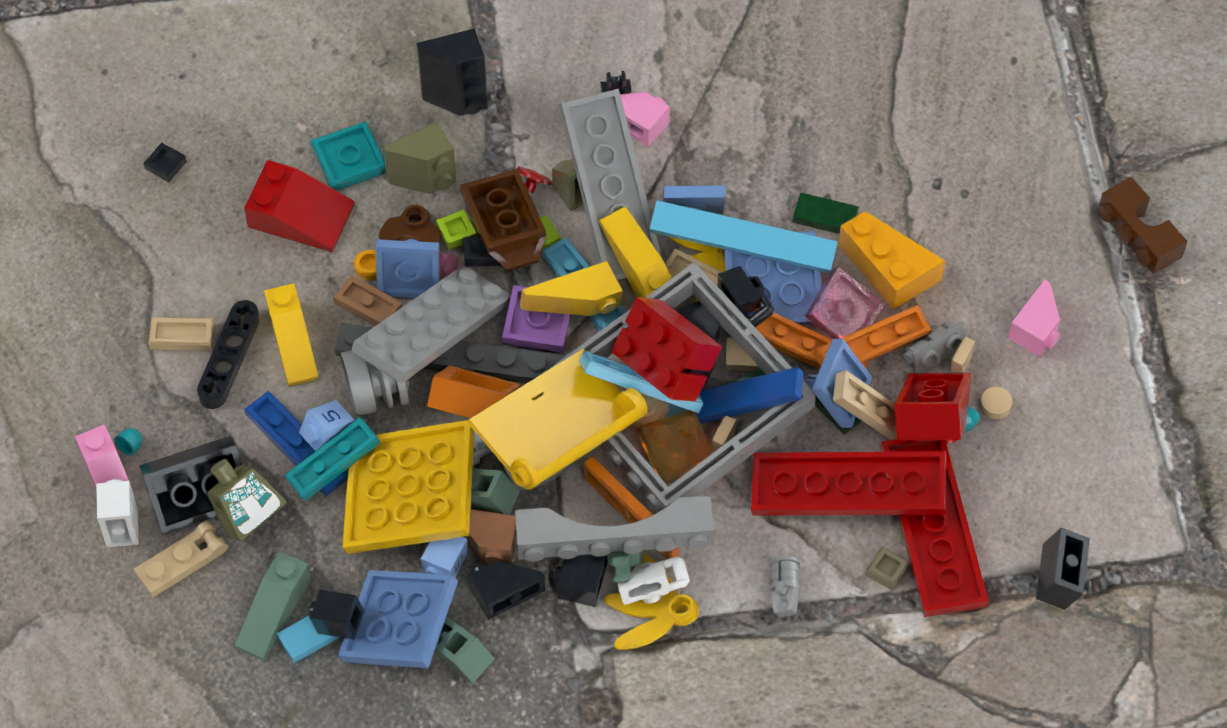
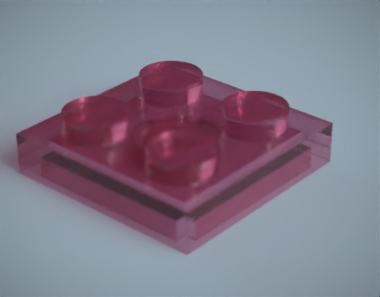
M838 266L832 269L805 317L832 339H839L874 324L885 304Z

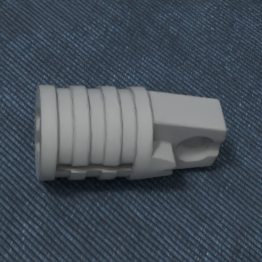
M777 556L771 560L770 592L773 612L778 617L796 615L800 593V560L793 556Z

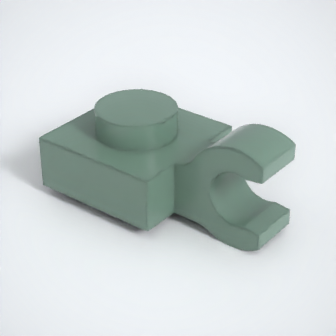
M646 550L636 554H627L625 552L609 553L607 555L608 566H616L614 582H628L630 568L641 565Z

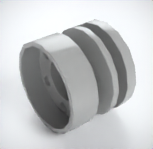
M351 350L340 354L350 400L356 417L375 413L377 411L376 398L381 396L387 408H393V393H396L400 406L409 404L408 379L403 383L398 382Z

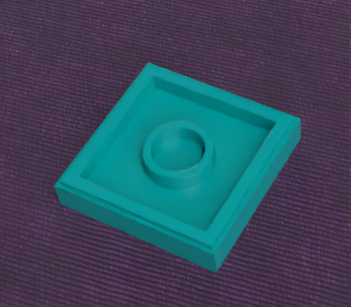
M366 121L310 140L311 148L329 186L336 191L386 173L384 158Z

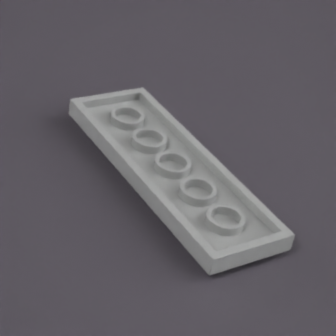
M619 89L560 103L558 106L598 262L607 261L616 279L620 280L626 278L598 220L626 206L661 258L662 256L656 234L649 232L652 217Z
M462 265L353 342L351 351L398 382L403 383L509 306L511 295L478 275L474 270Z

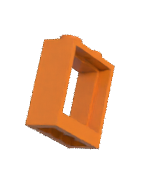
M449 365L433 376L427 407L471 419L519 389L521 385Z

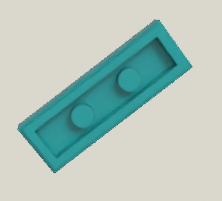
M359 417L284 476L300 497L307 501L381 442L363 419Z

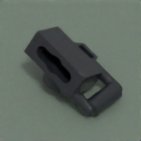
M741 266L718 273V288L755 328L773 315L774 306L764 293V285L758 276L748 277ZM757 310L750 317L748 316L747 313Z

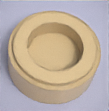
M990 387L981 396L980 408L985 416L991 419H1002L1010 413L1013 399L1006 389Z

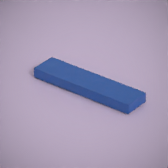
M795 367L702 390L699 394L703 402L702 408L699 413L690 411L689 421L694 425L723 419L725 416L732 417L801 400L804 372Z
M269 391L244 409L245 415L295 466L315 452L311 445L299 434L302 424ZM345 470L320 490L325 497L348 480V471Z

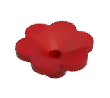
M518 166L520 174L526 178L525 186L528 192L534 193L537 184L540 183L551 186L552 181L550 178L534 170Z

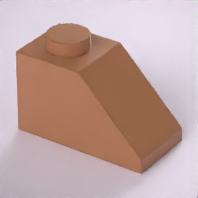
M471 509L469 536L464 538L467 539L469 547L479 560L485 561L488 564L497 560L512 564L517 542L515 516Z

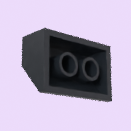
M475 28L416 43L421 96L424 101L458 116L475 114L481 110L488 109L485 56Z
M232 436L139 465L162 534L217 516L208 497L209 490L219 483L211 472V468L224 459H227L233 469L242 465Z

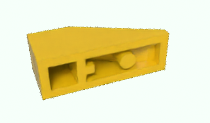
M626 206L598 220L636 297L646 298L672 278L663 259Z
M605 261L523 289L519 306L524 311L593 316L599 313L607 314L619 307L623 290L608 262Z
M292 283L264 290L267 309L288 387L318 380L319 376L295 284Z

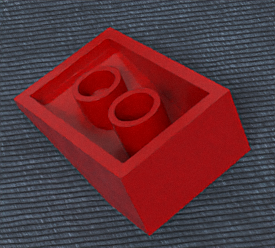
M267 160L244 210L248 228L333 253L355 202L295 167Z
M971 372L909 373L894 404L897 440H906L909 444H920L925 442V440H938L941 444H951L961 440L966 425L972 380Z

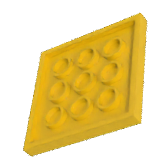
M469 420L376 435L381 443L348 468L342 545L346 554L469 536L475 432L468 424Z

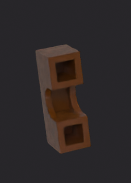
M1129 177L1102 193L1098 210L1102 219L1110 223L1117 231L1120 240L1124 244H1128L1136 253L1138 261L1155 274L1183 258L1188 241L1170 220L1160 225L1151 226L1139 219L1145 215L1150 197L1132 177Z

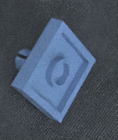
M725 185L664 186L663 202L715 214H723L726 198Z
M414 239L406 241L377 240V289L391 297L416 298L440 281L439 243L419 242Z
M832 339L818 375L809 374L805 382L841 428H852L856 416L833 401L836 373L847 370L868 386L872 376L844 339Z

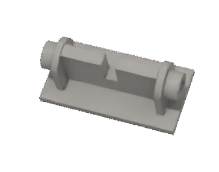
M959 321L956 324L954 322H944L939 328L927 335L929 342L921 339L914 345L907 347L903 358L906 363L915 364L916 373L928 372L956 353L963 338H965L962 322Z

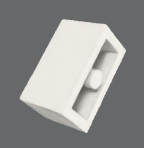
M113 479L106 483H97V520L106 547L139 545L138 508L130 482Z

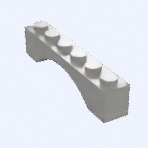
M711 495L680 497L667 508L649 518L618 526H595L576 522L559 515L549 508L515 510L519 560L526 559L535 562L548 557L571 559L577 555L587 554L600 557L613 552L636 554L642 550L652 549L665 552L678 547L701 549L708 545H714L715 528Z

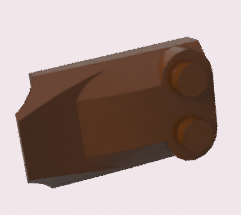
M518 168L460 185L467 213L472 217L489 255L495 258L507 271L540 261L542 247L547 237L546 230Z

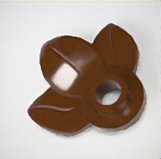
M420 205L408 206L401 216L388 219L379 233L380 240L406 241L414 239L419 242L439 243L441 237L438 227L431 223L429 212ZM415 219L420 220V222L413 223L411 221Z

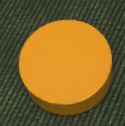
M364 250L356 255L354 269L360 279L365 281L377 280L376 250Z

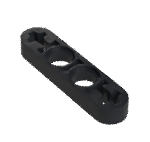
M249 300L238 301L233 305L197 387L199 401L207 409L221 407L229 395L259 325V311L254 302ZM246 312H250L251 316H246L243 322V328L240 327V315L244 316ZM231 336H239L243 339L242 343L236 347L228 346L226 341ZM225 361L232 365L230 370L224 373H219L215 370V366L219 362ZM214 380L217 381L216 389L218 394H212L211 397H207L206 392L211 393L215 385Z

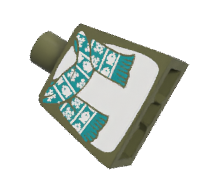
M224 459L211 468V472L219 483L209 490L208 497L229 538L242 542L287 503L252 467L240 465L233 469L227 459Z

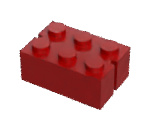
M636 297L625 321L629 326L628 328L622 327L611 353L669 399L696 402L707 376L700 373L683 372L685 368L711 371L722 346L664 301Z

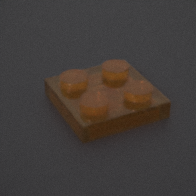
M690 410L640 425L636 430L653 469L667 485L673 484L714 453L696 413Z

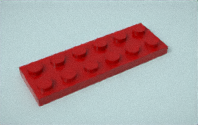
M897 439L881 441V452L946 451V515H898L924 617L988 607V595L947 444H941L938 440H925V442L920 444H909L906 440Z
M946 451L754 453L751 513L752 516L946 515Z

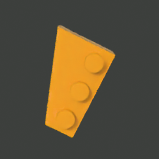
M866 211L840 226L838 246L893 310L942 281L946 262L944 259Z

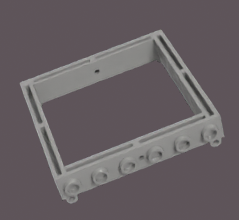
M695 262L646 297L662 300L674 309L691 295H694L766 375L792 368ZM631 309L552 367L581 349L604 358L609 357L613 354L611 350L622 327L628 328L629 326L625 321ZM803 380L801 400L774 406L670 486L662 480L621 432L603 442L602 445L607 449L606 455L612 464L616 467L620 465L627 472L625 476L632 487L636 490L641 488L647 495L646 501L649 506L658 513L667 508L677 498L693 497L701 494L814 408L816 395Z

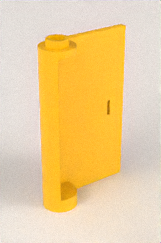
M581 349L469 419L468 424L511 473L514 482L520 487L531 490L644 417L648 409L643 396L633 388H628L621 393L614 383L584 373L579 360L583 351H586Z

